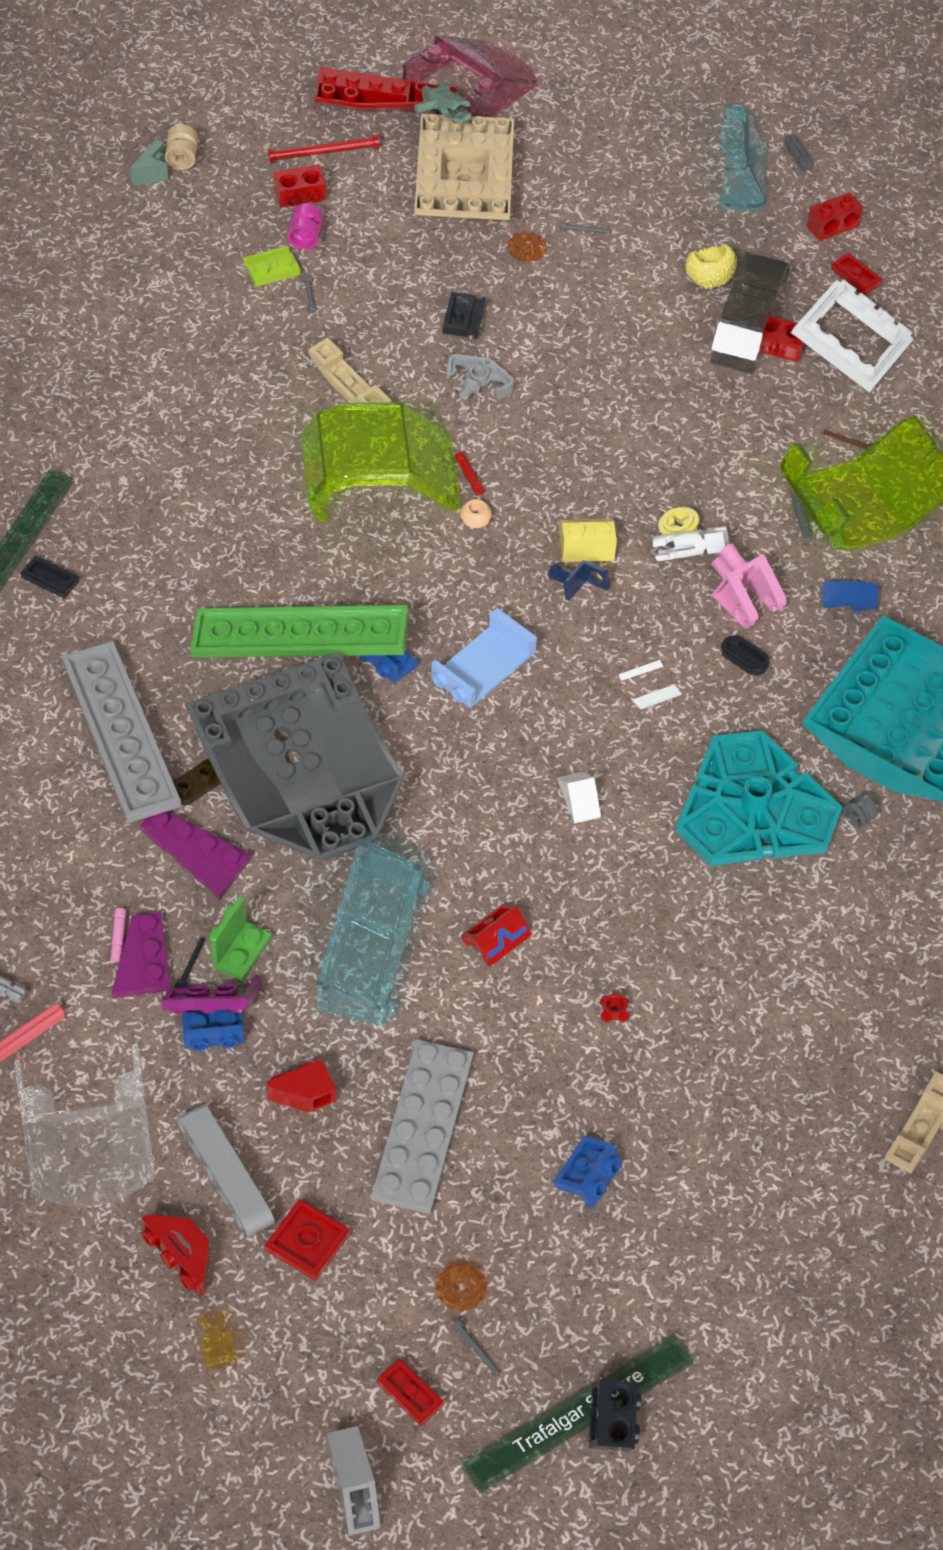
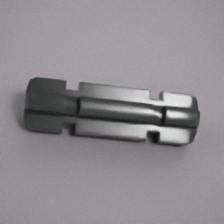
M795 134L787 135L784 143L790 149L789 151L796 163H799L800 169L802 171L811 170L813 162Z

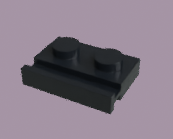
M451 292L442 333L463 337L473 335L477 339L486 305V297L478 299L475 298V295Z

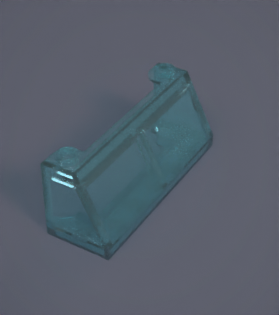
M359 839L316 983L317 1013L382 1027L386 1026L388 1017H394L397 1001L392 1000L393 989L417 903L420 902L421 896L427 897L430 880H425L426 868L371 841Z

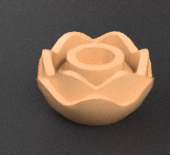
M478 499L466 502L460 510V518H462L465 525L472 528L486 526L492 517L489 505Z

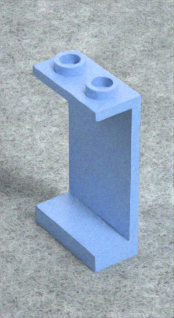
M496 608L490 613L489 628L445 665H442L437 660L432 662L431 678L436 686L439 688L444 687L449 691L457 702L465 703L471 708L536 653L537 637Z

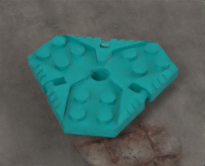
M763 730L716 735L712 737L696 777L697 786L693 785L677 822L675 832L709 866L732 864L733 862L742 863V861L751 862L752 860L760 861L763 860V857L767 856L777 859L781 857L826 853L843 807L807 772L800 775L797 772L798 764ZM766 841H768V844H769V845H766V846H762V845H761V842H766Z

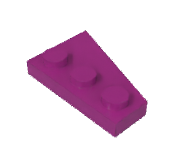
M161 912L132 915L111 993L112 998L164 992L170 989Z
M261 976L252 977L249 984L236 985L235 980L224 981V984L209 989V986L205 984L169 989L161 1000L162 1010L173 1011L175 1014L187 1013L190 1010H201L202 1013H213L218 1010H230L233 1013L246 1011L250 1008L262 988Z

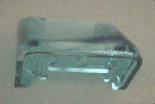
M725 104L719 141V154L726 153L728 156L725 160L719 210L740 212L763 211L767 202L765 146L748 110L738 104Z

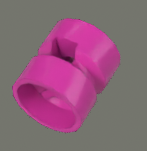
M300 204L295 207L287 235L288 241L295 248L313 249L317 245L324 219L323 213L318 207L312 204Z

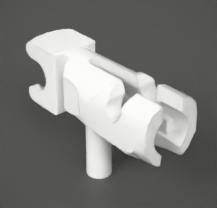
M726 526L708 528L706 533L699 529L697 531L668 533L653 538V547L665 546L669 542H674L675 545L674 548L658 551V555L655 556L656 561L700 555L706 549L708 554L719 553L730 544Z

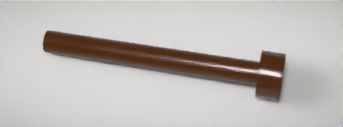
M825 429L823 431L824 435L864 448L868 453H872L875 446L873 443L865 444Z

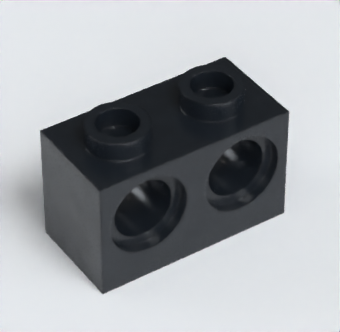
M599 1379L592 1383L590 1449L626 1452L635 1449V1444H638L640 1438V1426L636 1424V1411H639L641 1407V1392L637 1391V1382ZM613 1391L620 1393L623 1398L621 1408L616 1407L611 1401ZM611 1424H616L621 1429L622 1436L619 1441L614 1440L610 1435L609 1429Z

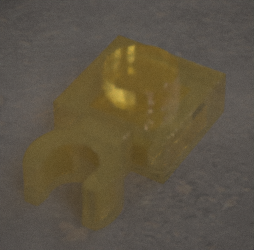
M222 1311L218 1312V1322L214 1325L207 1323L205 1314L201 1315V1328L207 1334L200 1337L206 1371L237 1365L231 1330L222 1332L225 1327V1318Z

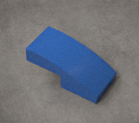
M860 581L823 582L822 603L824 608L851 606L852 611L879 609V586Z

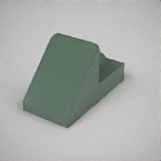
M155 139L130 167L131 183L133 185L168 180L164 142Z

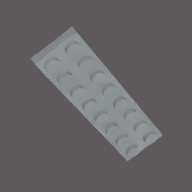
M111 641L61 656L63 666L127 823L181 807L179 795L114 642Z

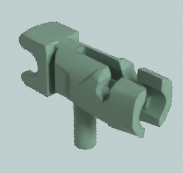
M439 82L437 88L424 86L422 88L423 103L414 105L417 114L437 109L453 122L462 123L471 118L470 112L467 110L462 111V105L470 106V102L459 94L450 91V86L443 82Z

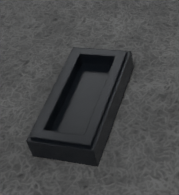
M36 555L20 572L21 578L63 599L80 582L79 576Z

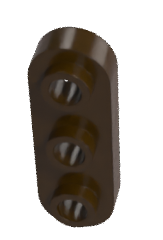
M208 758L173 781L182 806L193 803L220 785Z

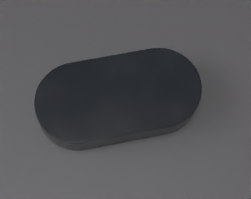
M728 636L722 641V656L748 674L757 676L764 674L768 670V655L739 636Z

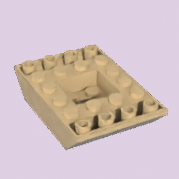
M421 114L414 215L510 221L514 119L471 116L468 121L458 123L451 121L444 115Z

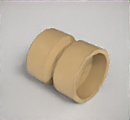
M179 124L171 127L168 131L165 160L174 169H188L195 163L198 135L192 127Z

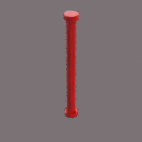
M375 134L370 138L276 151L267 149L269 163H274L275 160L368 147L378 149L380 148L378 134Z

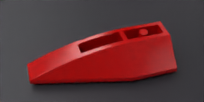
M319 67L315 104L366 111L412 112L415 111V104L423 103L422 88L424 86L437 88L438 85ZM450 87V91L456 94V87Z

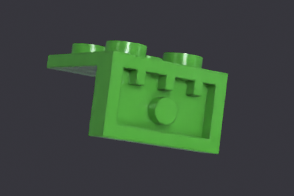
M241 896L238 897L234 904H229L221 924L214 926L209 941H211L210 956H212L213 968L244 982L272 940V934L247 922L245 898Z

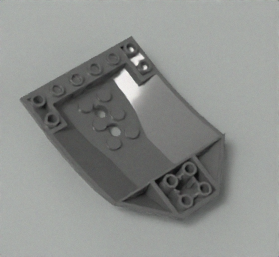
M340 653L185 703L214 772L236 815L248 832L321 861L376 841L405 778V774L400 770L373 724ZM284 731L290 737L285 741H281L275 737V734ZM294 751L300 755L301 759L299 762L292 764L286 761L285 755L288 752Z

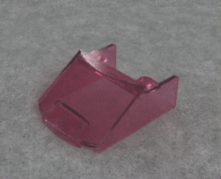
M434 35V42L403 64V80L417 82L424 81L454 59L481 75L482 77L474 84V91L480 97L467 107V111L471 113V116L495 117L537 87L535 74L520 57L497 44L476 38Z

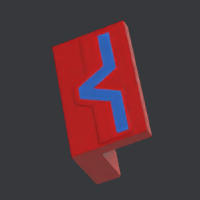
M502 904L460 936L467 946L477 947L486 965L491 967L532 936V933L518 906Z

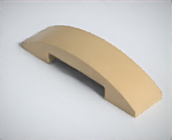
M329 338L308 349L312 360L328 382L362 412L374 415L392 403V400L376 385L370 387L343 360V352Z
M936 1071L919 1103L884 1158L911 1174L921 1161L943 1123V1075Z

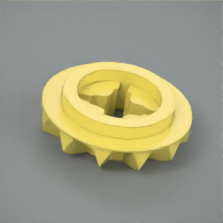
M688 507L671 509L659 520L658 527L661 535L697 531V526L700 524L699 516L695 510ZM677 521V523H680L683 526L679 527L678 525H676L675 522Z

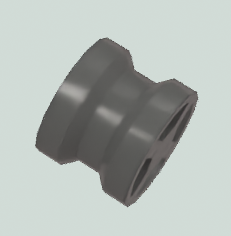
M860 794L855 798V802L847 803L842 808L845 819L856 829L862 828L867 820H873L878 815L875 803L865 794Z

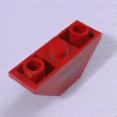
M157 1215L143 1216L141 1218L143 1229L141 1236L150 1247L155 1245L161 1252L160 1258L169 1269L174 1267L180 1273L179 1279L182 1285L189 1292L194 1290L201 1297L205 1293L210 1259L209 1239L190 1218Z

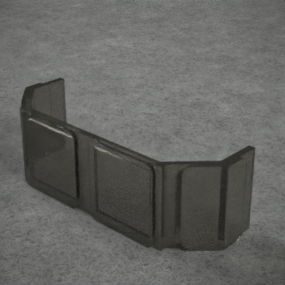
M745 252L722 311L711 351L710 364L753 375L763 331L781 282L787 283L790 263Z

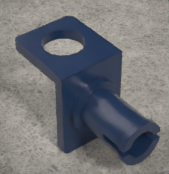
M582 560L574 570L554 563L548 572L550 579L563 583L565 599L568 601L585 582L604 590L610 588L608 570L585 560ZM592 571L597 572L603 581L597 580L593 576Z

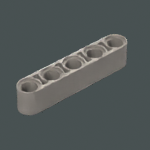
M202 1104L177 1117L180 1130L183 1134H187L185 1138L197 1158L201 1157L198 1160L210 1180L215 1181L213 1185L225 1205H230L227 1208L240 1230L244 1229L243 1235L248 1238L275 1224L271 1210L209 1108Z

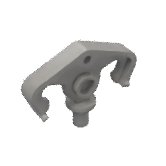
M453 354L449 357L447 379H450V375L457 373L456 366L458 365L468 370L466 379L463 381L464 388L459 394L461 399L467 400L471 394H477L481 387L487 386L491 381L504 384L495 390L498 400L513 391V377L491 358Z

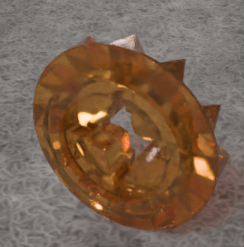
M523 230L521 234L514 233L513 238L509 239L508 251L518 260L535 261L545 254L546 241L542 239V235L535 236L533 231L529 234ZM530 242L531 245H528V247L524 249V245Z
M457 1263L448 1266L440 1273L437 1279L436 1290L439 1301L447 1305L449 1310L453 1308L461 1313L470 1308L475 1309L483 1301L486 1293L484 1276L477 1268L469 1264ZM467 1279L466 1289L469 1292L463 1291L456 1297V1287L453 1285L460 1286Z

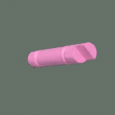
M124 908L115 909L110 957L111 964L120 961L123 951L126 910Z

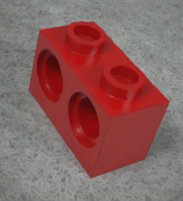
M319 164L273 172V186L280 208L326 200V182Z
M851 192L810 207L807 228L818 241L859 227L863 206Z
M762 314L754 333L751 350L799 363L805 343L791 333L798 323Z

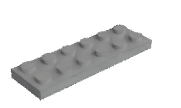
M416 1039L371 1200L431 1214L474 1052Z

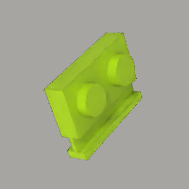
M288 246L243 258V265L246 267L255 287L301 275L300 267L293 254L290 253Z

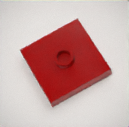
M299 1198L266 1242L264 1250L316 1282L350 1236L351 1229Z

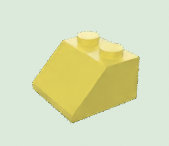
M610 518L558 520L563 562H580L582 560L614 561L617 540L613 520Z

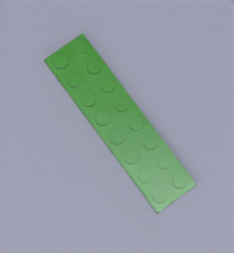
M408 605L197 608L190 653L192 658L330 656L336 653H340L341 656L404 655L409 608Z

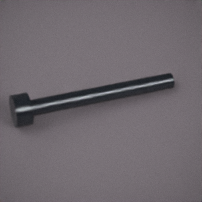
M201 937L181 979L176 980L174 985L176 988L187 987L186 980L205 942L204 938Z

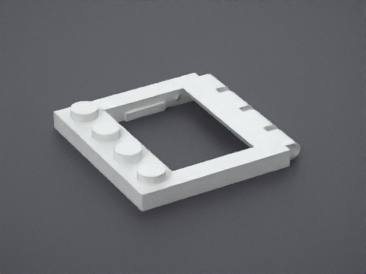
M844 279L841 282L836 280L794 327L791 333L870 393L913 341L911 337L913 332L900 322L895 325L893 323L895 318L881 307L878 310L874 309L876 304L864 294L860 293L857 296L855 294L857 289ZM835 301L892 344L878 359V363L874 367L871 364L862 363L858 354L851 349H844L837 338L820 330V325L817 324V321L830 310Z

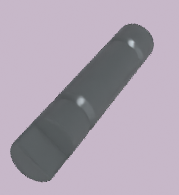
M793 492L791 494L792 504L803 538H810L813 536L801 495L799 492Z

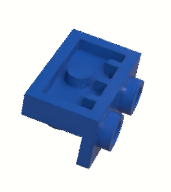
M406 650L404 655H359L363 661H369L382 678H388L393 684L418 667V661Z
M218 1010L213 1013H202L200 1011L182 1014L185 1049L202 1051L211 1046L232 1048L244 1043L241 1012L233 1013L230 1010Z
M583 1136L553 1182L558 1190L582 1196L586 1206L594 1208L598 1200L604 1195L605 1189L613 1177L619 1172L622 1160L614 1144Z

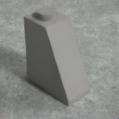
M358 1426L326 1433L329 1457L348 1535L351 1536L381 1528L375 1480Z

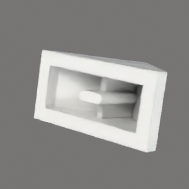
M584 771L557 777L574 824L601 818L594 777Z

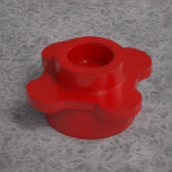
M619 994L602 997L600 999V1005L603 1009L600 1015L601 1020L606 1023L611 1020H619L622 1023L627 1022L630 1016L627 1012L628 999Z

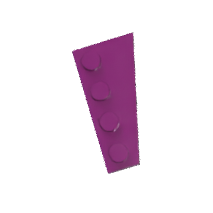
M168 811L147 817L140 825L141 831L163 851L168 852L174 857L181 867L186 868L192 873L195 879L203 886L205 885L219 900L222 899L251 860V854Z

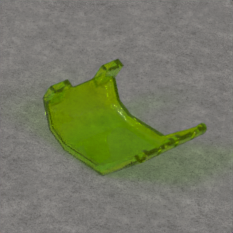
M401 402L343 403L319 411L301 433L307 498L309 506L319 523L330 521L327 500L336 491L351 486L406 485L449 511L461 510L452 440L449 433Z
M916 415L911 416L909 419L901 420L856 459L813 473H806L813 461L801 444L793 443L781 462V471L790 489L832 550L857 551L905 535L943 504V453L938 449L927 431L925 432V427Z

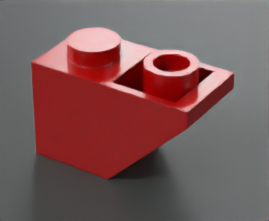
M321 1059L315 1062H306L300 1065L298 1069L289 1073H279L266 1082L269 1100L308 1113L336 1102V1086Z

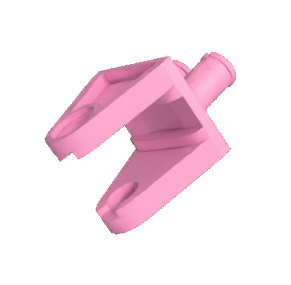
M731 543L719 552L720 556L711 563L723 579L711 596L745 629L755 625V621L758 619L757 611L744 588L745 585L771 611L775 612L786 606L785 594L764 554L750 562L745 561L734 544Z

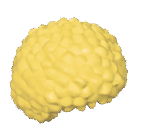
M729 245L711 246V248L700 249L699 252L693 251L688 255L685 264L686 272L697 285L704 287L706 290L713 289L729 282V279L735 273L738 260Z

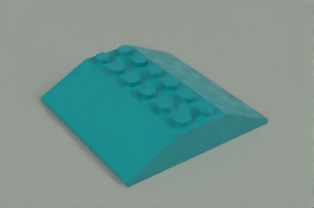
M882 615L805 717L802 724L842 763L893 792L943 802V646Z

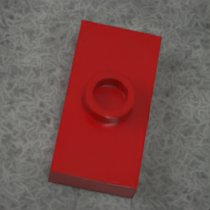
M850 253L831 263L830 269L864 295H867L882 284L883 279Z
M401 1358L377 1378V1384L420 1427L444 1406V1401Z

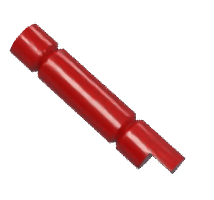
M464 452L456 453L455 459L475 495L483 494L485 490Z

